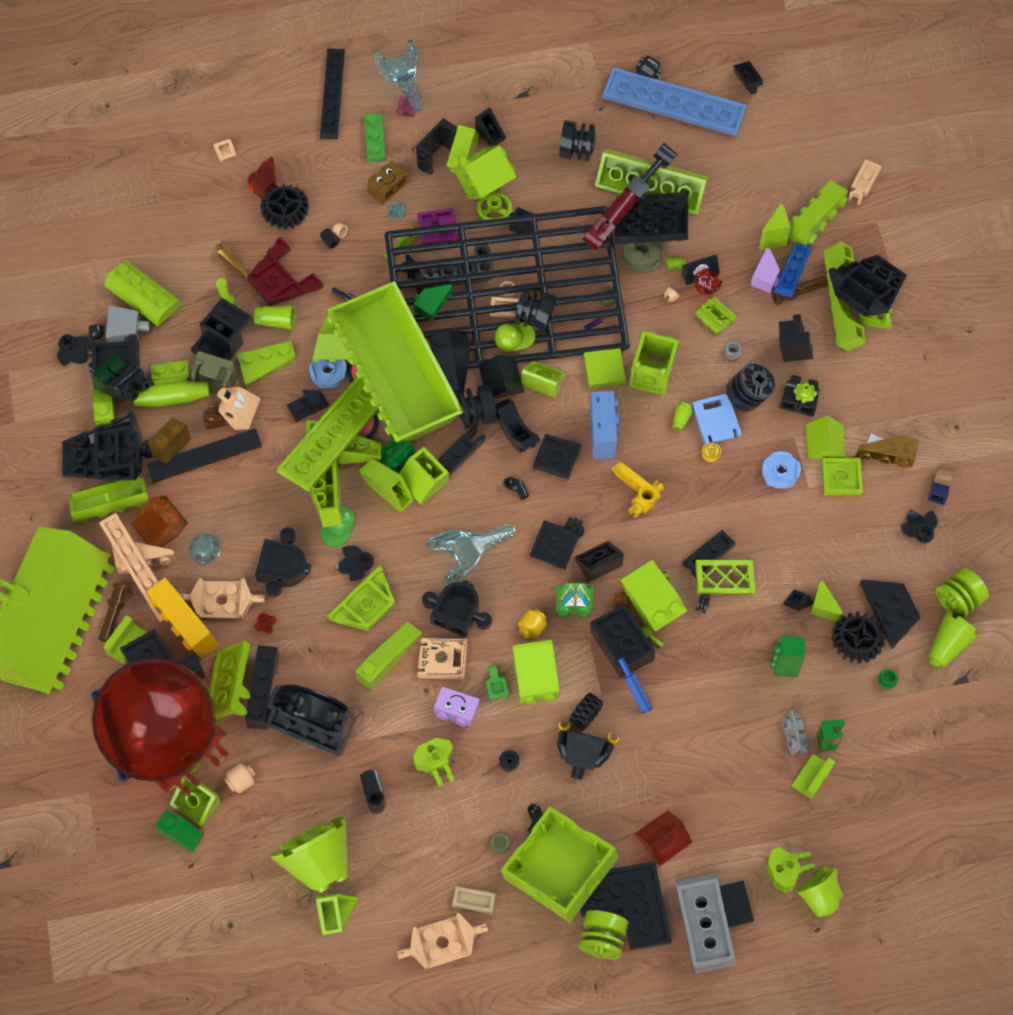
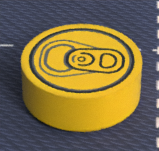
M711 442L703 446L702 457L704 460L716 462L720 458L721 448L718 444Z

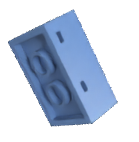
M614 391L591 392L590 422L593 459H615L619 415H617L618 398H614Z

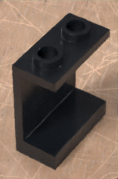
M444 118L416 145L417 166L422 172H427L430 175L433 174L432 155L442 145L451 150L457 132V127Z

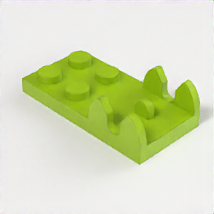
M245 640L221 649L216 653L203 714V720L211 725L221 724V718L231 714L237 716L247 714L246 708L239 702V698L242 700L250 699V693L242 685L250 644Z

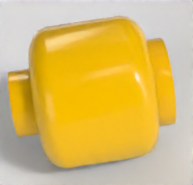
M537 609L526 611L518 621L519 633L525 638L539 637L547 627L546 616Z

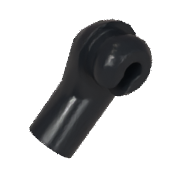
M513 477L504 479V486L507 489L516 491L521 500L529 497L522 480Z
M530 804L527 808L532 820L527 830L529 833H531L533 827L543 816L541 808L536 804Z

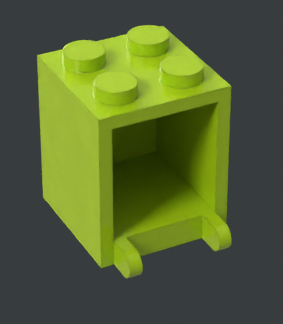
M500 145L487 147L468 159L464 156L460 157L459 160L457 158L451 159L453 170L469 200L481 199L516 178L515 168L508 162L506 151Z
M643 331L631 368L629 387L665 396L676 362L679 340L670 336L664 337L654 332ZM648 355L664 358L666 362L661 363L649 360Z

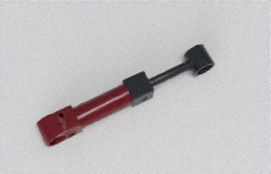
M663 143L653 155L656 159L653 165L641 178L636 175L619 197L589 229L582 240L596 251L649 189L650 186L647 182L661 165L667 168L678 154L667 144Z

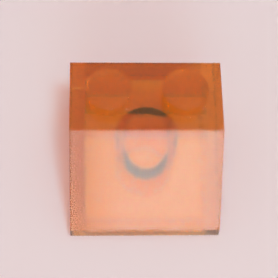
M167 496L150 498L132 523L133 527L148 545L161 548L177 538L188 524Z

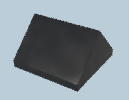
M496 355L479 365L483 385H490L494 399L524 392L514 356Z
M609 541L575 556V560L588 583L622 567L624 559L623 552Z

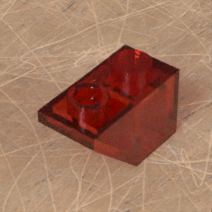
M273 157L262 162L260 168L255 173H251L247 180L249 190L260 198L264 197L265 192H269L270 188L275 189L276 171Z

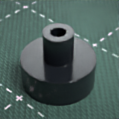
M513 750L504 751L499 757L500 767L507 772L515 771L519 766L518 754Z

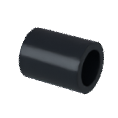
M329 228L320 233L321 239L329 249H333L339 244V240Z

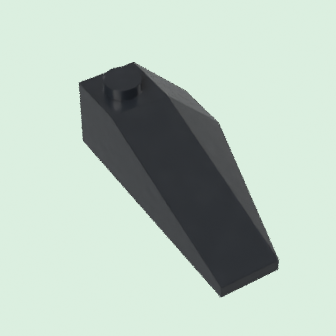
M451 331L430 334L432 352L457 398V391H465L470 357L467 334Z

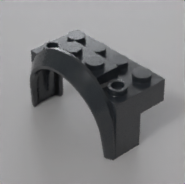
M284 684L274 687L267 705L272 710L265 726L336 756H342L356 718L353 717L346 704L332 696L304 686ZM301 698L298 708L295 712L294 709L296 707L298 699ZM299 716H301V717H303V718H306V719H308V720H311V721H313V722H316V723H318V724H320V725H323V726H325V727H327V728H324V727L319 726V725H317V724H314V723H312V722H310V721H307V720H305V719H302V718H300Z

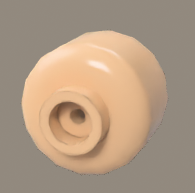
M239 763L226 772L224 780L232 793L236 791L240 794L254 785L253 777L256 775L250 765L246 767L244 764Z

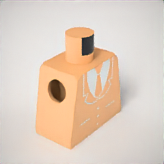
M241 387L220 389L217 394L222 400L219 406L220 414L233 429H249L260 398Z

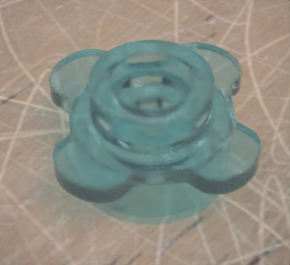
M399 201L392 202L388 206L390 211L389 218L405 217V204Z

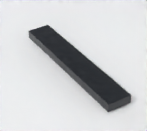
M327 49L320 139H338L345 49Z
M254 428L176 454L167 464L158 460L147 464L152 481L155 483L260 448L262 445Z

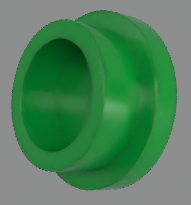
M886 669L880 672L878 682L883 688L892 689L898 683V676L893 670Z

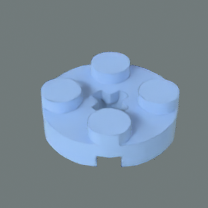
M319 359V362H312L309 366L310 377L319 388H333L345 382L347 375L345 360L329 362V359ZM326 367L333 369L331 373L324 372Z
M783 451L772 453L771 456L764 460L762 467L765 483L778 489L793 487L799 479L801 472L798 460L796 461L793 455ZM779 467H783V470H786V472L782 474L777 470Z

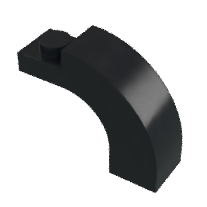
M507 398L495 404L497 422L509 442L518 452L521 453L536 446V443L540 442L538 434L526 427L512 400Z

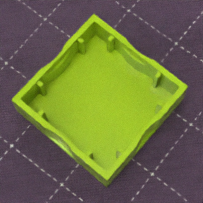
M550 806L533 827L526 841L516 849L502 867L501 872L507 882L570 923L618 860L619 856L615 847L595 834L581 829L573 820Z

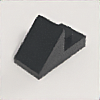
M302 390L303 397L287 404V409L295 422L329 407L320 390Z

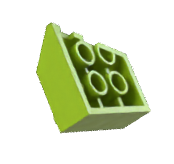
M327 316L318 333L312 362H319V359H329V362H336V360H347L349 362L348 358L351 355L348 351L343 350L341 344L344 342L342 338L335 335L334 330L337 328L335 324L329 323Z

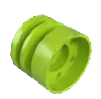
M965 567L951 575L950 579L945 580L935 591L940 604L947 612L953 613L952 616L955 618L959 616L965 619L968 614L974 611V607L981 606L989 598L988 589L981 578L975 572Z
M587 911L583 927L590 932L581 933L582 940L579 942L578 948L598 958H621V948H623L624 942L618 938L625 937L628 921L619 915L605 911Z

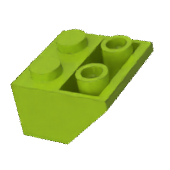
M425 447L411 456L399 472L412 497L420 505L449 483V472Z

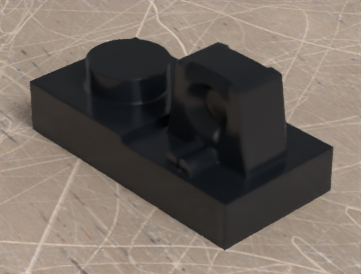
M747 61L733 65L735 74L750 94L757 93V87L763 85V80L751 62Z

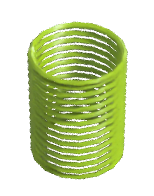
M667 256V270H682V266L686 264V257Z

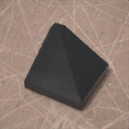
M794 589L783 604L800 611L811 606L813 601L810 595Z

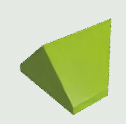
M341 894L316 897L322 936L343 932V928L359 899L358 897Z

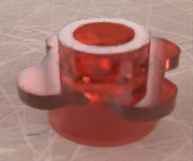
M260 613L257 623L254 625L255 630H262L267 634L272 633V627L277 621L276 617Z

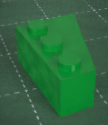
M779 636L775 639V650H773L770 668L774 669V676L798 677L805 657V637Z

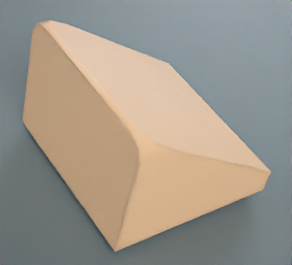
M231 139L213 145L219 161L236 156Z

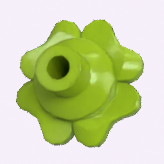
M808 382L797 384V388L794 389L796 400H801L802 403L813 401L817 395L814 385L809 386Z

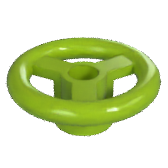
M489 193L481 198L477 204V213L482 220L497 219L488 217L487 215L490 213H499L503 215L499 218L509 217L512 212L510 199L501 193ZM487 200V209L482 211V205ZM502 200L506 203L507 210L502 208Z

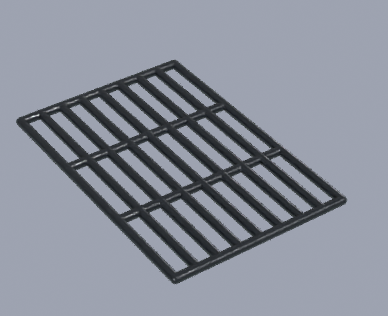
M607 206L387 231L384 234L390 283L395 281L399 289L465 282L466 291L452 293L447 301L467 299L468 309L439 312L434 320L469 316L471 326L423 331L422 333L425 339L430 338V334L445 331L463 334L472 333L473 343L469 344L470 351H474L475 361L468 362V369L479 368L480 364L489 360H483L482 349L498 348L495 341L480 342L479 332L493 331L505 323H515V321L478 325L477 315L514 311L517 303L475 308L474 298L524 292L526 287H530L531 291L540 290L542 298L544 293H547V289L612 281L614 291L560 297L556 299L555 306L615 298L616 308L552 316L546 334L536 335L534 343L547 342L549 352L514 356L516 363L579 356L585 352L618 348L620 350H627L630 347L612 233L599 247H607L608 257L543 265L542 255L593 249L586 242L541 248L539 238L586 233L594 224L538 231L537 221L594 214L603 215L608 209ZM530 222L531 232L466 239L465 236L466 229ZM449 231L458 232L459 240L393 248L392 238ZM532 239L533 249L475 256H468L467 251L468 246ZM460 247L461 257L395 264L394 255ZM535 256L536 266L478 273L470 272V263ZM461 264L463 268V274L402 282L397 280V272ZM610 265L611 274L548 282L545 280L544 272ZM537 273L539 283L473 290L472 286L473 280ZM405 298L408 306L414 305V298ZM420 314L413 315L416 322L430 321ZM618 316L619 326L553 333L552 323ZM530 320L529 325L533 326L534 321ZM615 333L621 334L622 343L556 351L555 341Z

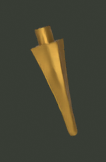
M220 243L217 244L215 249L219 253L218 258L229 264L247 279L249 274L238 262L228 245L223 247Z

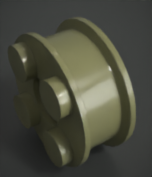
M662 242L623 244V261L630 270L637 273L654 271L661 264L663 244Z

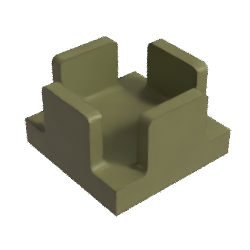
M198 351L195 357L196 364L191 373L193 381H198L200 376L207 377L206 382L209 384L210 393L218 394L222 388L227 389L231 388L232 385L235 386L237 376L232 361Z

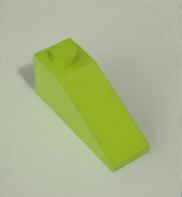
M94 389V421L96 426H105L112 423L111 420L116 419L115 398Z

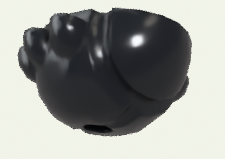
M569 517L563 527L573 531L572 528H575L574 532L580 534L579 538L584 535L583 521H578L576 517L574 519Z

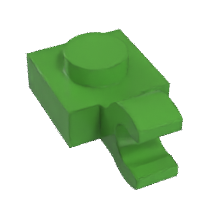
M496 664L488 666L490 679L485 680L489 700L493 701L509 697L505 676H498Z

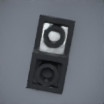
M405 254V262H402V264L416 262L409 254ZM420 269L403 271V273L407 272L408 279H423ZM424 286L416 287L417 294H421Z

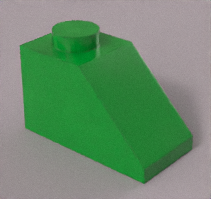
M448 284L424 289L413 300L414 311L433 322L452 294V286Z
M165 810L155 826L158 834L191 852L195 851L204 836L202 832L186 820L168 810Z

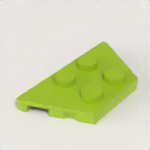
M379 565L327 616V619L335 623L369 631L395 606V601L382 567Z

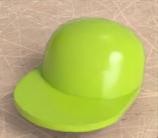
M521 322L520 325L505 323L497 328L495 343L499 349L506 352L527 349L535 341V331L529 324L527 327H524V322Z

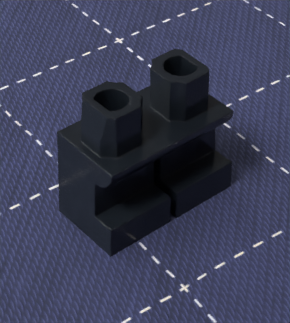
M792 375L790 380L787 381L781 398L780 409L796 412L799 400H796L794 389L801 382L800 376ZM811 379L808 381L809 386L814 385L817 395L813 401L802 403L800 400L797 413L814 417L820 389L818 388V381Z

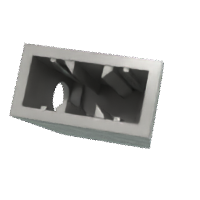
M109 306L106 328L107 343L129 341L130 335H136L139 341V332H150V321H141L137 310Z

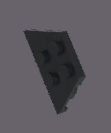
M861 580L860 585L877 620L880 621V627L884 628L883 633L891 649H893L920 620V615L904 583Z

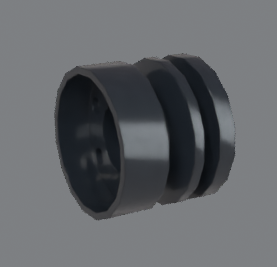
M565 120L561 134L559 157L571 159L575 151L577 152L578 160H581L582 153H585V161L589 162L594 152L596 141L595 124H590L589 130L586 131V123H583L581 129L577 130L576 121Z
M526 287L516 306L515 324L520 325L522 318H525L523 326L527 327L530 320L534 321L533 330L545 333L552 317L557 296L544 293L540 300L538 299V290H535L532 297H530L531 288Z
M749 363L728 381L726 394L729 401L737 409L746 412L753 411L774 393L776 381L772 372L760 363Z
M489 384L476 387V396H473L470 388L466 389L467 398H465L463 390L457 391V400L463 409V413L459 417L465 429L470 428V420H472L473 426L477 427L478 418L482 419L484 425L497 423L494 398Z

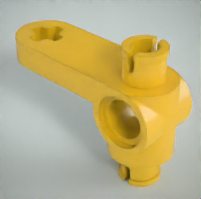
M618 461L612 467L613 472L638 492L631 501L632 506L628 509V512L631 515L635 513L633 517L637 518L640 513L645 514L648 510L655 507L656 502L661 498L660 492L664 490V486L662 483L657 485L659 483L657 480L652 485L649 484L624 463ZM644 496H650L651 499L647 500V499H644L643 497H644Z

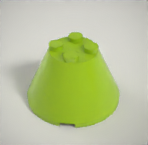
M344 816L332 818V822L326 825L322 822L296 835L280 845L282 850L278 853L274 850L270 854L271 859L309 889L319 893L330 888V883L334 881L338 883L348 878L347 826Z

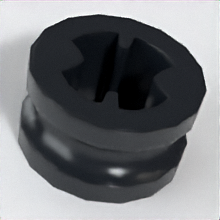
M701 594L696 611L702 610V613L705 614L711 597L705 598Z

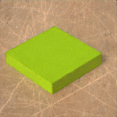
M620 348L583 353L589 389L626 384Z
M822 458L824 495L862 496L861 458Z

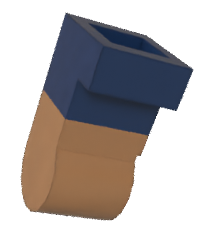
M938 466L928 501L945 505L953 470Z

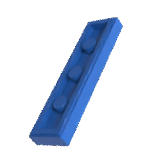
M794 243L775 287V293L792 298L810 256L811 247Z

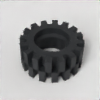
M589 692L577 704L576 709L570 715L569 721L581 731L585 730L598 715L604 702Z

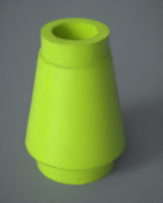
M679 402L675 406L673 429L683 431L693 413L692 405Z

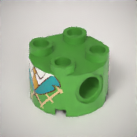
M565 583L563 588L560 585L555 587V611L558 612L559 617L568 618L570 614H578L579 618H589L590 613L594 612V587L592 585L587 588V584Z

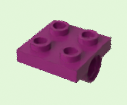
M453 208L417 213L419 228L456 223ZM457 231L420 235L422 244L458 240Z

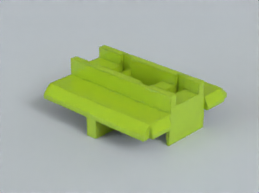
M715 296L712 299H708L695 312V315L705 323L704 326H708L716 334L725 330L731 322L737 319V315Z

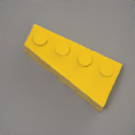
M166 577L147 591L151 597L148 599L155 609L157 607L161 609L162 612L159 615L166 623L170 621L173 624L171 627L172 631L177 637L182 635L184 646L189 651L193 649L201 660L221 646Z

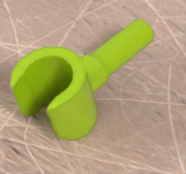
M641 628L645 636L659 647L664 645L654 637L650 628Z

